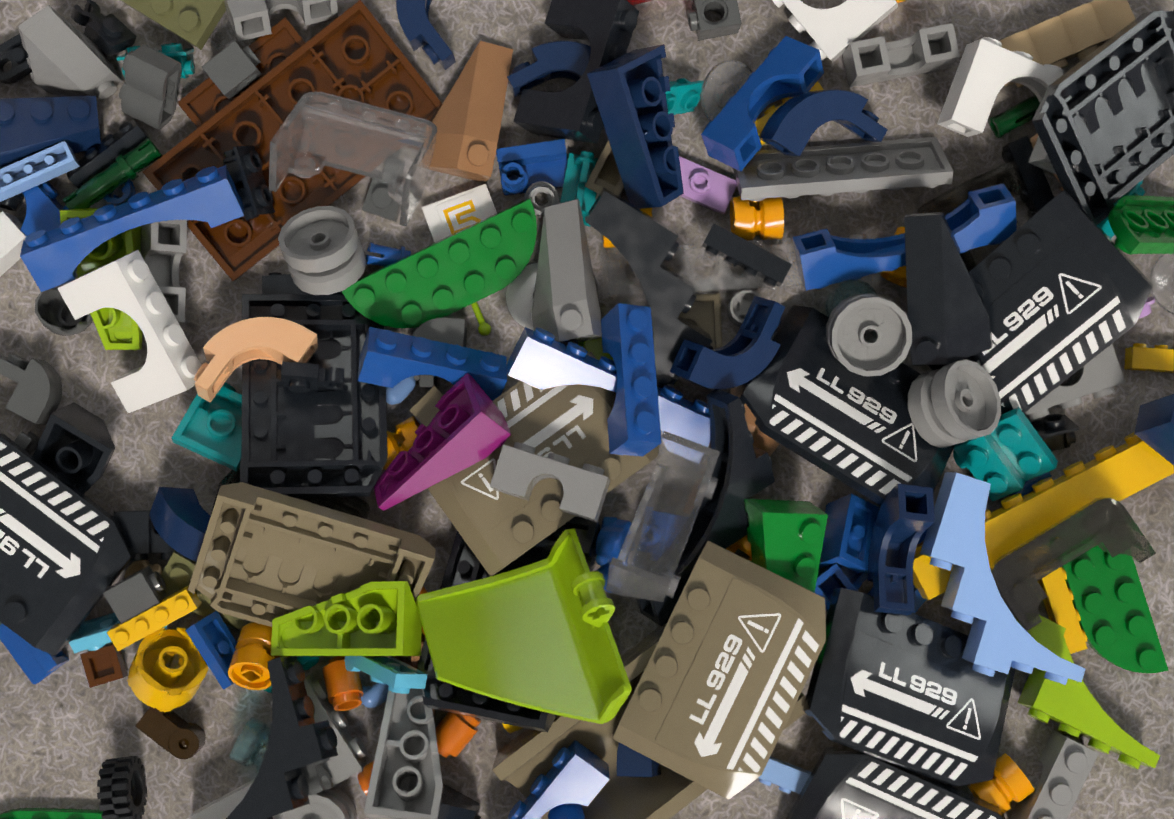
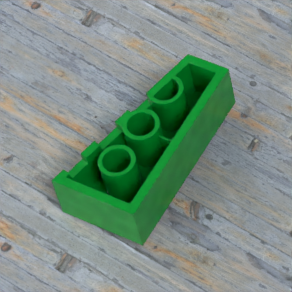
M744 499L745 511L749 516L747 538L748 542L751 543V562L815 593L828 514L809 501Z

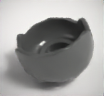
M58 287L48 289L38 295L35 300V313L43 326L52 333L61 336H72L85 331L93 321L91 314L76 320L74 319L58 291Z

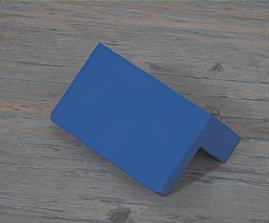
M565 139L498 148L496 150L501 176L504 172L503 167L511 162L520 164L526 172L528 185L524 191L518 194L525 193L531 184L538 181L549 182L555 188H563L567 167ZM513 175L509 180H517L519 176ZM502 187V189H503V194H504L505 196L515 195V194H511V193L506 192L505 189Z
M852 493L826 505L825 513L828 514L819 564L820 568L833 563H839L857 573L868 570L870 542L879 507Z
M215 611L185 631L224 690L234 684L229 678L228 669L232 656L236 651L237 641L219 613Z
M3 623L0 625L1 642L32 684H38L69 661L62 650L56 655H51L33 647Z

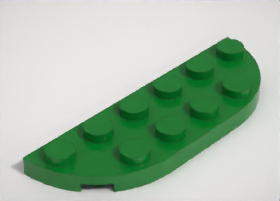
M1128 195L1122 197L1109 212V224L1116 236L1114 243L1121 251L1130 255L1174 254V197Z
M528 198L364 276L343 290L342 293L349 303L363 316L376 323L393 328L419 327L426 321L446 317L508 286L521 274L533 253L537 236V223L531 199Z
M1116 504L1054 535L1053 543L1058 564L1066 571L1067 580L1065 581L1067 587L1073 593L1074 600L1072 602L1074 608L1080 614L1081 621H1079V624L1086 633L1089 646L1099 656L1125 670L1138 673L1168 671Z

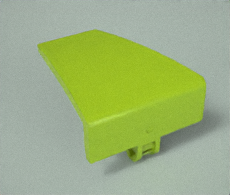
M574 528L566 529L561 534L546 559L487 578L420 594L417 597L416 605L437 680L497 700L568 718L604 724L616 716L630 695L632 688L608 623L615 611V606L612 599L607 598L604 590L606 581L603 574L598 571L590 572Z

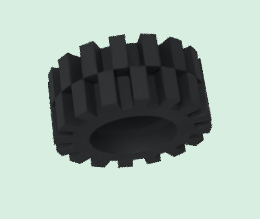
M138 756L106 759L102 763V769L99 770L101 780L97 782V786L100 787V793H97V798L101 800L99 810L103 811V819H142V815L145 812L144 805L147 804V799L145 798L147 787H145L146 776H143L144 765H141V759Z

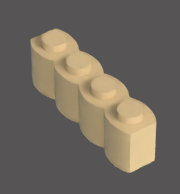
M1094 0L1043 21L1029 29L1000 40L1002 47L1009 51H1022L1030 54L1033 57L1032 61L1039 64H1050L1064 69L1069 65L1067 60L1078 56L1079 60L1082 61L1133 22L1135 16L1127 0ZM1008 82L1005 84V87L1015 84V82ZM1016 83L1017 88L1024 86L1022 84Z

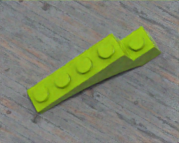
M1019 613L1017 617L1018 623L1038 643L1058 657L1074 663L1064 638L1066 628L1037 613ZM1034 668L1032 674H1029L1017 702L1029 708L1027 713L1029 716L1044 723H1048L1050 719L1059 724L1057 730L1078 739L1079 735L1089 739L1088 746L1105 754H1109L1110 750L1119 754L1118 761L1137 770H1139L1140 765L1151 768L1156 767L1160 755L1140 744L1121 729L1102 709L1088 690L1083 679L1081 683L1068 679L1066 685L1044 678L1046 671Z

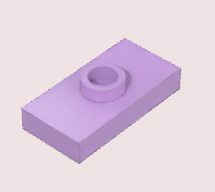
M679 156L684 194L680 196L724 215L737 186L736 180Z

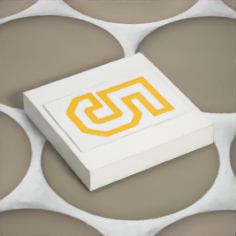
M486 184L421 207L435 243L497 213Z

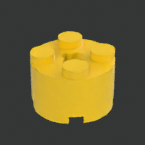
M179 627L176 630H164L165 628H161L146 636L140 643L129 669L127 681L133 693L144 704L161 712H169L189 702L196 694L208 671V665L185 631L186 629Z

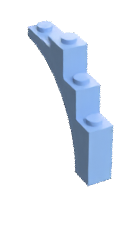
M945 472L934 507L935 523L927 529L920 554L931 557L930 565L951 571L941 606L952 610V618L972 624L962 658L974 663L972 670L994 677L995 671L1008 674L1010 667L1032 674L1034 668L1046 671L1044 678L1066 685L1067 680L1071 679L1081 683L1085 668L1058 657L1038 643L1018 623L999 593L990 570L985 544V510L991 484L957 472Z

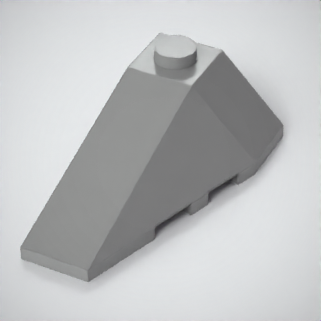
M47 5L18 26L22 45L28 54V58H26L27 64L32 69V73H30L31 79L46 92L69 97L96 96V100L99 98L105 99L113 95L117 90L116 86L123 82L102 50L50 5Z
M578 199L544 208L531 316L534 330L536 327L542 328L555 336V341L567 345L568 342L579 343L602 338V316L580 201Z
M410 689L408 694H400L388 690L364 808V814L368 819H438L443 793V781L433 709L424 705L423 689Z

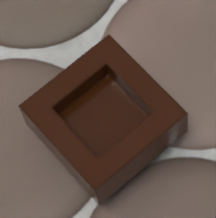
M114 644L80 654L90 688L128 676L121 650L117 651Z

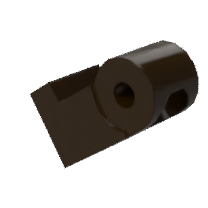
M150 707L135 725L140 731L178 759L193 757L205 744L206 736L204 730L195 723H187L172 710L161 712L156 708Z

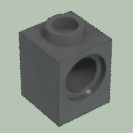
M693 0L692 10L687 11L690 31H696L698 41L737 34L742 24L737 0ZM708 11H715L720 14L721 20L710 22L705 18L704 14Z
M235 41L202 66L203 70L229 100L262 75L256 67L261 61L248 45L241 49Z
M150 565L113 584L103 592L121 624L159 604L167 596L164 591L166 590L164 579L159 572H153Z

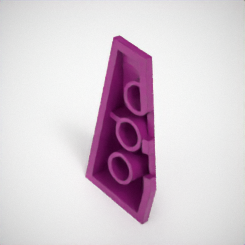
M468 373L437 402L435 407L439 411L426 427L421 423L414 432L417 434V437L409 451L399 452L378 479L374 491L378 508L384 511L485 459L495 449L500 448L511 435L503 413Z

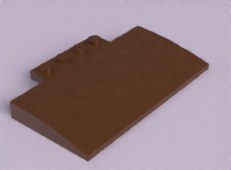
M361 0L306 43L286 17L271 28L272 34L261 36L248 46L261 61L256 67L262 75L231 100L224 96L209 77L178 101V105L196 125L197 129L143 171V174L157 190H161L166 183L172 180L182 179V181L195 177L204 168L211 166L220 168L224 166L222 161L225 159L224 152L232 150L235 146L254 145L256 152L262 160V172L266 185L273 194L275 213L259 215V217L251 220H245L244 216L213 228H210L208 222L187 220V227L233 282L280 246L278 237L281 228L291 217L303 210L333 204L387 161L389 156L392 157L425 131L442 106L441 101ZM242 182L235 184L236 189L243 188Z

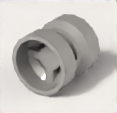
M743 290L738 292L729 301L727 316L734 325L741 327L745 318L744 315L747 314L754 296L761 297L757 292Z

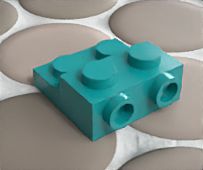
M226 382L211 403L196 394L171 438L172 442L237 472L240 468L242 395L235 392V388Z
M1019 407L1002 414L998 426L991 434L956 444L953 448L954 460L960 468L964 469L967 467L974 476L973 478L991 484L989 498L992 502L1022 490L1025 481L1056 469L1058 464L1054 454Z

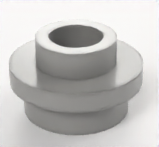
M535 182L525 192L524 199H531L535 215L544 216L545 207L556 205L559 202L558 192L549 182ZM539 192L546 193L548 201L544 204L537 203L535 200L536 194Z

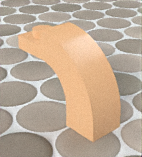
M275 317L249 318L227 326L215 334L203 347L206 361L210 363H203L194 377L198 396L211 403L232 372L240 365L252 360H270L281 365L282 361L308 363L318 348L317 334L298 323Z

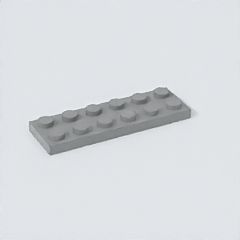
M936 137L805 147L800 157L784 155L776 149L760 150L741 172L733 168L741 200L762 201L765 198L777 197L793 199L803 195L815 194L830 196L841 192L866 193L870 190L879 189L901 190L905 187L918 186L933 188L943 184H952L954 173Z

